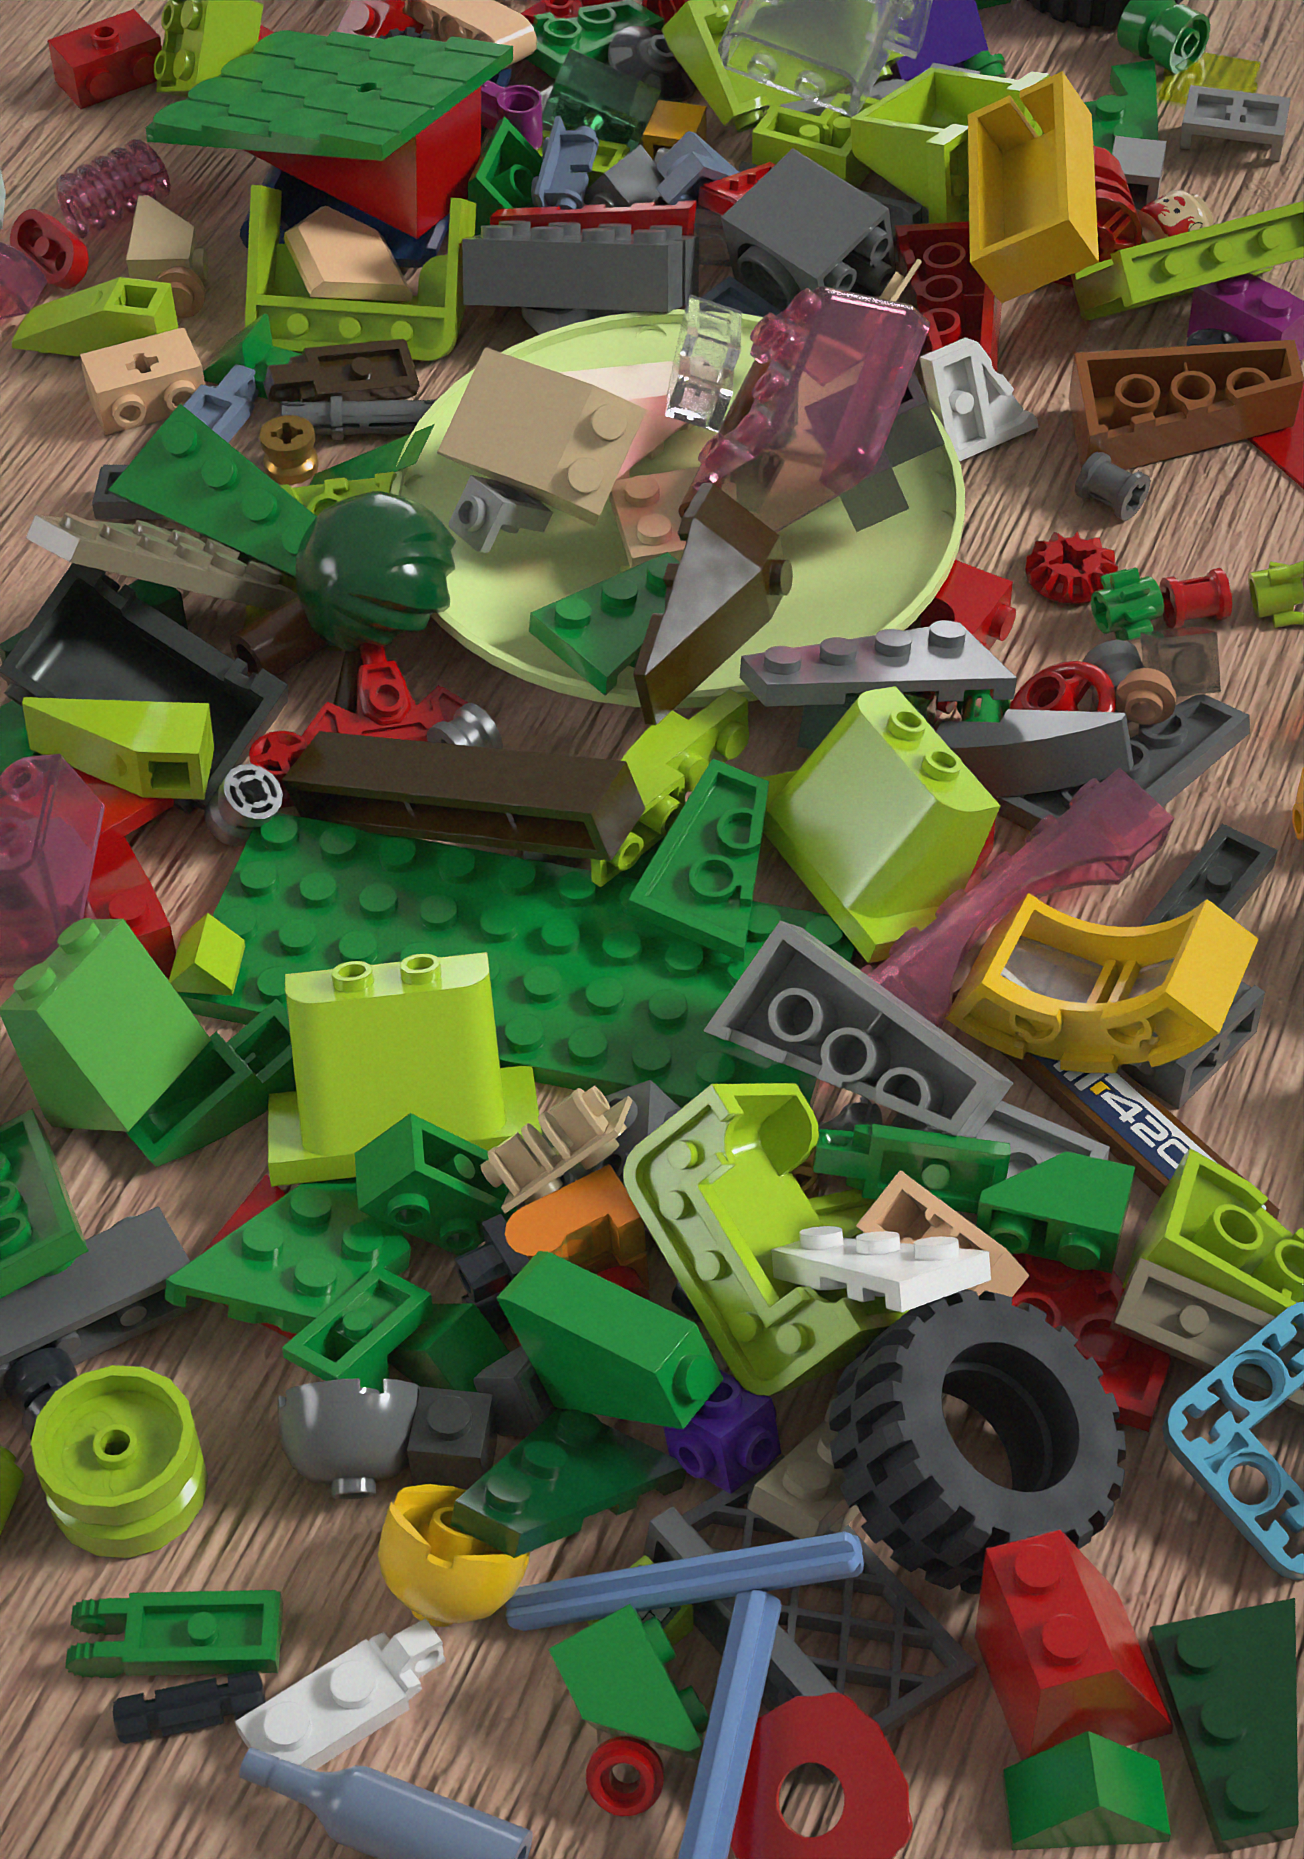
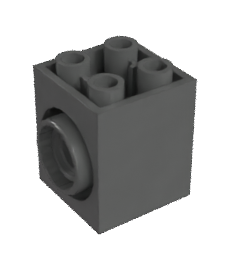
M793 148L721 217L734 279L784 314L806 316L836 336L841 331H846L855 324L860 312L877 296H881L895 272H897L889 208Z

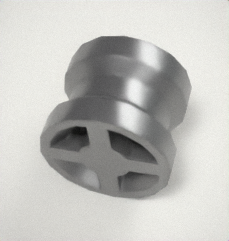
M467 703L457 709L454 719L449 723L445 721L438 722L430 727L427 732L428 742L503 749L502 738L494 721L481 707L473 703Z

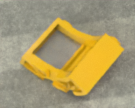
M1027 893L992 929L945 1019L986 1045L1013 1057L1023 1059L1025 1053L1029 1052L1041 1057L1059 1060L1060 1070L1084 1073H1116L1119 1065L1149 1061L1151 1067L1159 1066L1195 1051L1220 1033L1258 938L1208 899L1193 910L1170 921L1141 927H1115L1090 923L1071 917Z

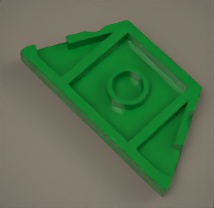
M356 1177L302 1183L166 1279L165 1300L173 1305L185 1308L191 1296L229 1305L228 1318L252 1324L270 1323L278 1326L282 1331L298 1334L377 1265L397 1276L409 1268L411 1246L401 1229L358 1210Z

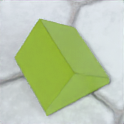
M206 913L181 935L169 982L176 992L233 996L245 950L244 939L212 915Z

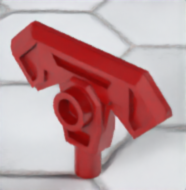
M364 643L360 646L363 665L359 666L357 678V714L327 702L306 728L302 737L308 745L319 731L428 742L427 732L429 728L441 721L449 723L454 719L456 710L468 702L445 687L438 685L416 705L396 662L387 661L384 646Z

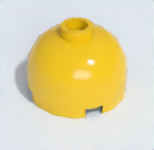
M423 1484L405 1487L397 1492L394 1505L390 1502L389 1509L387 1510L378 1553L381 1573L387 1586L396 1598L411 1610L418 1620L421 1621L426 1618L431 1626L447 1627L453 1623H466L491 1616L514 1596L524 1577L530 1552L514 1558L451 1526L450 1522L455 1500L466 1490L453 1486Z

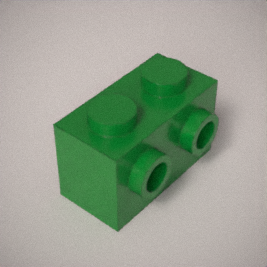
M412 1113L355 1152L358 1210L455 1255H463L485 1241L482 1222L501 1214L507 1223L511 1215L517 1211V1206L507 1213H504L501 1209L510 1190L505 1183L495 1188L484 1176L481 1164L489 1159L487 1150Z

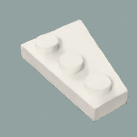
M822 1226L801 1230L799 1232L800 1241L772 1249L774 1278L802 1286H811L817 1290L847 1288L848 1298L861 1302L875 1300L874 1296H885L886 1308L898 1312L913 1309L991 1280L989 1251L959 1248L958 1239L954 1237H928L916 1240L914 1244L900 1243L899 1233L869 1232L856 1236V1239L843 1238L842 1228Z

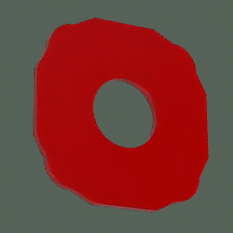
M834 1692L825 1693L821 1696H796L759 1717L755 1727L730 1843L736 1858L894 1859L898 1851L902 1850L909 1842L912 1834L913 1823L909 1812V1785L879 1724L861 1711L851 1698ZM806 1763H817L830 1769L839 1779L844 1792V1808L839 1821L830 1831L817 1837L803 1836L791 1829L785 1822L779 1806V1793L784 1779L793 1769Z

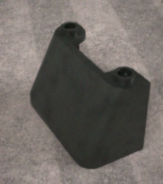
M72 563L1 665L0 676L9 684L4 694L21 707H23L24 697L209 703L214 754L205 800L174 799V806L188 814L192 812L195 806L205 810L211 797L219 789V786L230 770L243 764L249 756L251 745L268 731L287 704L288 684L263 668L259 674L253 672L250 677H247V663L238 657L234 661L136 597L135 590L126 584L121 588L116 581L105 575L107 571Z

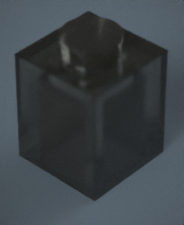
M1199 626L1140 632L1143 668H1151L1164 673L1170 679L1172 687L1176 692V697L1221 692L1217 632Z

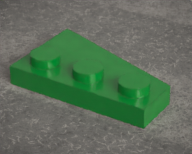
M712 758L628 898V914L744 962L768 800L769 781Z

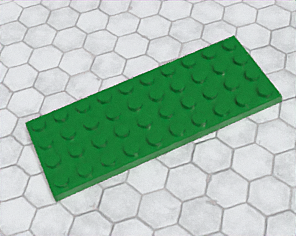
M276 812L269 822L252 830L213 914L214 918L245 941V950L233 996L189 992L177 993L192 1014L247 1025L275 999L287 1010L285 974L329 970L350 961H362L375 965L401 962L403 959L416 954H431L439 958L487 952L500 1068L532 1066L534 1082L572 1090L580 1088L585 1092L595 1086L604 1096L651 1080L680 1108H683L711 1084L796 1083L812 1109L820 1079L703 1030L779 921L803 928L852 965L854 964L857 949L828 914L752 901L744 962H741L628 914V898L639 882V879L616 875L600 887L592 882L590 870L531 859L524 860V858L418 838L368 833L347 825Z

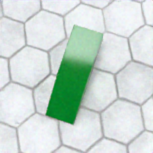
M277 999L228 1042L217 1031L210 1036L211 1041L137 1123L126 1132L155 1167L191 1154L229 1135L268 1111V1094L296 1091L288 1011Z

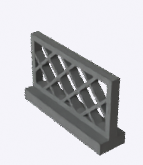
M782 1455L773 1460L764 1470L756 1473L732 1494L723 1490L682 1515L672 1507L651 1519L643 1556L646 1555L654 1564L728 1552L729 1550L711 1548L698 1534L699 1531L711 1524L743 1529L741 1549L751 1548L752 1531L795 1537V1540H799L800 1538L747 1509L755 1484L785 1456ZM746 1504V1509L739 1508ZM849 1525L842 1531L858 1536ZM828 1529L823 1535L834 1534L835 1532ZM858 1536L862 1546L864 1561L862 1573L857 1577L811 1584L842 1590L840 1615L798 1608L800 1586L789 1588L788 1606L781 1605L761 1702L771 1711L796 1696H821L832 1692L844 1694L845 1682L887 1689V1707L871 1717L879 1724L884 1736H886L973 1678L978 1664ZM853 1592L882 1596L894 1609L893 1624L851 1617ZM736 1596L692 1603L693 1624L722 1657ZM780 1625H785V1626H786V1627H785V1631L783 1630V1628H782ZM796 1628L838 1634L836 1660L807 1656L794 1642ZM849 1636L891 1643L890 1668L884 1669L848 1663ZM902 1645L931 1650L947 1668L933 1677L901 1672ZM829 1680H834V1686ZM899 1692L908 1693L899 1699ZM815 1763L831 1783L838 1780L837 1776L830 1769Z

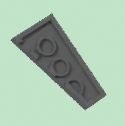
M937 621L932 623L930 627L905 631L884 629L873 636L853 639L832 637L823 640L821 644L795 648L787 646L770 647L763 653L741 656L739 676L764 706L844 704L846 693H856L860 696L866 691L894 686L902 694L903 692L933 691L938 702L963 701L964 690L990 689L992 700L1014 699L1017 677L960 622Z

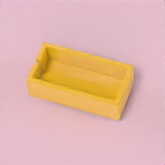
M1063 71L1019 91L1021 101L1044 132L1043 135H1037L1010 95L968 114L970 263L1001 304L1023 294L1031 293L1037 288L1065 276L1078 273L1086 267L1099 262L1092 114Z

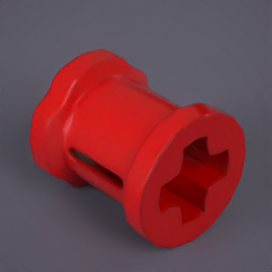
M1211 569L1204 577L1178 581L1174 576L1161 579L1159 588L1164 603L1162 616L1170 629L1182 627L1186 620L1213 616L1216 620H1223L1231 616L1232 593L1228 577L1223 569Z

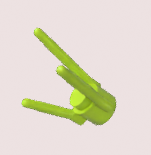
M1304 560L1286 567L1279 566L1249 572V593L1257 618L1271 616L1274 628L1294 624L1304 625V612L1293 611L1294 605L1304 603V590L1301 576L1304 575Z

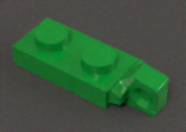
M872 1124V1127L870 1125H855L854 1132L818 1129L819 1138L813 1155V1172L847 1177L846 1185L862 1190V1198L877 1200L901 1170L953 1210L977 1214L982 1190L1006 1180L1011 1147L1010 1143Z

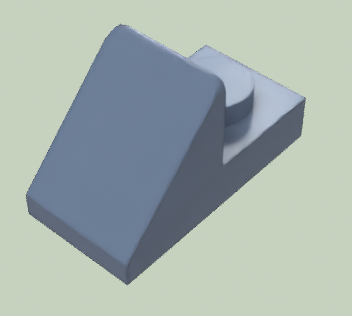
M689 131L658 161L657 169L665 180L656 189L668 204L676 205L679 201H697L696 213L713 217L716 212L698 204L699 188L707 183L739 172L696 133Z

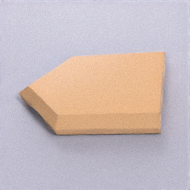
M324 206L285 232V244L310 297L411 301L413 294L384 237L376 229L328 206Z

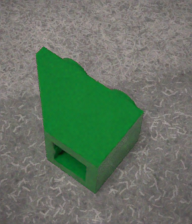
M1065 1151L982 1190L978 1204L976 1227L1006 1248L1010 1254L1024 1253L1059 1261L1077 1270L1093 1269L1112 1274L1128 1210L1135 1166Z
M628 1604L548 1649L583 1720L594 1729L616 1736L635 1737L645 1741L652 1747L697 1761L700 1760L704 1738L701 1734L706 1732L709 1716L692 1685L681 1691L678 1690L665 1665L677 1658V1655L656 1615L643 1622L639 1613L631 1604Z

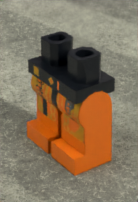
M610 1164L523 1206L511 1215L507 1223L501 1214L482 1222L485 1244L454 1258L457 1274L467 1292L466 1295L461 1297L462 1303H474L496 1334L511 1327L497 1297L538 1251L551 1252L594 1274L616 1266L632 1267L636 1270L647 1291L650 1290L647 1255L644 1252L646 1251L644 1221Z

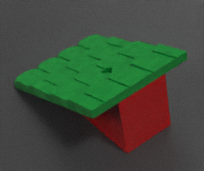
M289 30L278 31L258 41L252 53L237 57L224 65L219 76L204 80L190 89L188 98L174 102L157 112L153 117V122L145 127L146 140L153 143L244 150L417 239L450 213L451 198L468 199V181L481 156V85L513 62V46L453 36L446 42L403 35L381 39L332 31L328 36Z

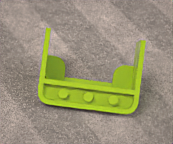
M251 185L245 327L264 313L268 314L273 346L290 351L303 352L304 348L396 339L407 341L412 360L435 361L446 357L453 350L466 309L463 298L462 239L475 236L476 203L462 198H451L448 255L435 256L424 264L419 274L418 296H412L411 301L312 298L286 244H279L282 191L262 185Z

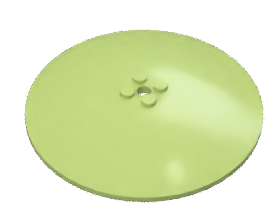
M674 309L670 312L639 311L582 321L542 333L501 352L556 372L702 358L731 388V397L690 430L676 431L664 441V451L651 460L644 457L631 467L629 475L632 478L640 475L700 467L769 330L774 327H782L793 336L794 343L790 351L799 352L798 438L761 508L757 509L742 505L780 535L784 560H789L792 565V587L790 593L781 599L772 619L674 709L706 707L729 688L747 698L748 701L759 700L739 678L741 656L763 653L768 648L774 646L795 648L821 644L823 640L832 637L853 639L873 636L884 629L904 631L933 601L950 573L959 551L964 527L965 486L961 464L953 443L933 411L932 414L945 444L892 468L910 509L856 532L841 501L804 409L890 371L873 358L843 342L790 323L749 314L715 310ZM473 369L442 394L419 420L403 447L398 463L414 432L430 425H435L417 463L395 472L397 476L392 483L390 492L412 499L429 509L456 540L451 550L455 570L446 577L450 595V607L443 612L432 613L431 616L464 647L490 664L525 681L559 693L596 702L641 707L633 676L635 668L627 666L618 675L617 685L604 696L529 632L531 612L630 569L609 496L595 526L543 503L553 511L544 533L520 528L518 533L513 534L500 529L488 553L477 552L449 528V521L470 475L491 479L437 454L475 370ZM730 470L721 490L738 502V480L732 478Z

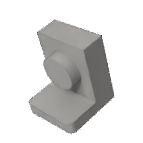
M470 475L449 521V528L477 552L488 553L500 529L513 534L518 533L520 528L544 533L553 511L539 500L501 482Z

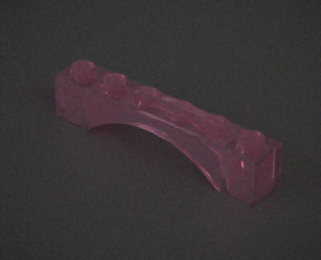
M1120 767L1101 783L1096 778L1091 779L1074 795L1069 804L1071 808L1058 819L1053 815L1043 818L1030 831L1025 839L1027 844L1013 856L1007 851L997 856L983 871L980 877L982 881L968 893L963 889H958L952 893L936 911L935 917L937 919L922 931L916 926L910 928L891 947L889 951L891 957L876 969L867 965L860 969V971L939 1029H942L949 1007L952 979L972 946L995 923L1003 919L1027 893L1039 899L1054 892L1084 886L1119 885L1162 848L1175 818Z

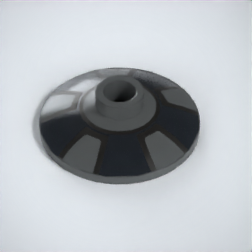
M632 26L622 29L613 37L608 49L609 63L617 78L631 91L655 102L658 100L682 102L694 94L697 87L669 50L661 30L646 26Z

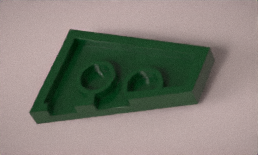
M558 1408L455 1500L450 1525L516 1558L581 1531L584 1518L606 1509L616 1516L636 1508L640 1495L654 1489L664 1496L682 1489L687 1471L676 1458L600 1422L591 1413L581 1412L577 1409Z
M1295 1598L1151 1626L1147 1636V1644L1218 1854L1294 1839L1299 1826Z

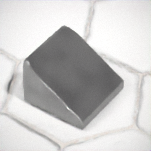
M522 1346L489 1365L474 1378V1385L478 1393L493 1394L496 1428L499 1435L528 1436L558 1409L554 1407Z

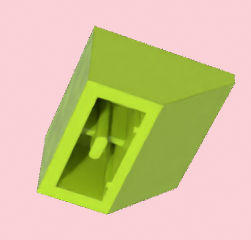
M169 0L163 8L161 25L163 30H165L163 47L158 53L154 64V76L157 79L156 92L188 98L190 89L204 80L219 76L223 66L231 60L252 53L259 38L264 4L251 0Z

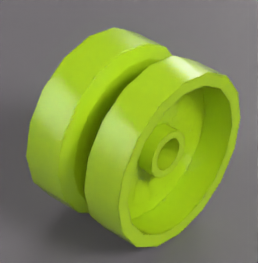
M111 1365L82 1373L55 1391L38 1414L30 1443L36 1471L42 1489L46 1493L54 1523L71 1544L96 1556L132 1558L159 1550L184 1533L203 1507L209 1478L189 1401L171 1379L145 1367Z

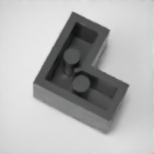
M910 362L804 409L836 490L856 532L910 509L892 468L945 444Z

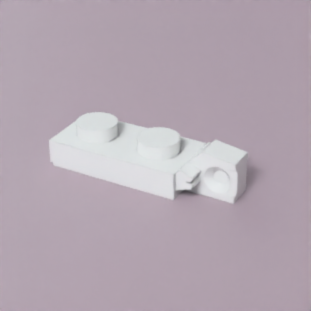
M426 1618L395 1634L391 1640L385 1632L373 1636L369 1641L365 1639L236 1720L238 1733L248 1749L253 1747L276 1756L280 1760L283 1759L316 1770L409 1710L408 1701L422 1690L418 1679L445 1662L443 1642Z

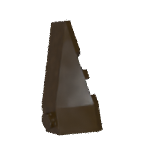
M714 483L701 484L682 517L678 536L681 541H686L680 563H668L663 578L667 587L665 612L652 614L633 673L645 724L657 725L772 619L783 596H787L792 587V565L789 560H784L780 535Z

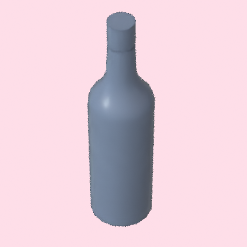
M253 1747L247 1751L240 1767V1778L262 1787L270 1788L272 1791L306 1805L317 1815L330 1838L337 1843L377 1859H528L533 1838L531 1830L370 1767L355 1765L335 1772H318L283 1759L280 1760L276 1756Z

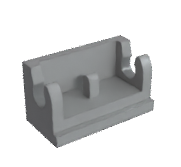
M1190 85L1182 121L1180 149L1190 150L1192 135L1271 144L1270 161L1280 162L1291 98Z

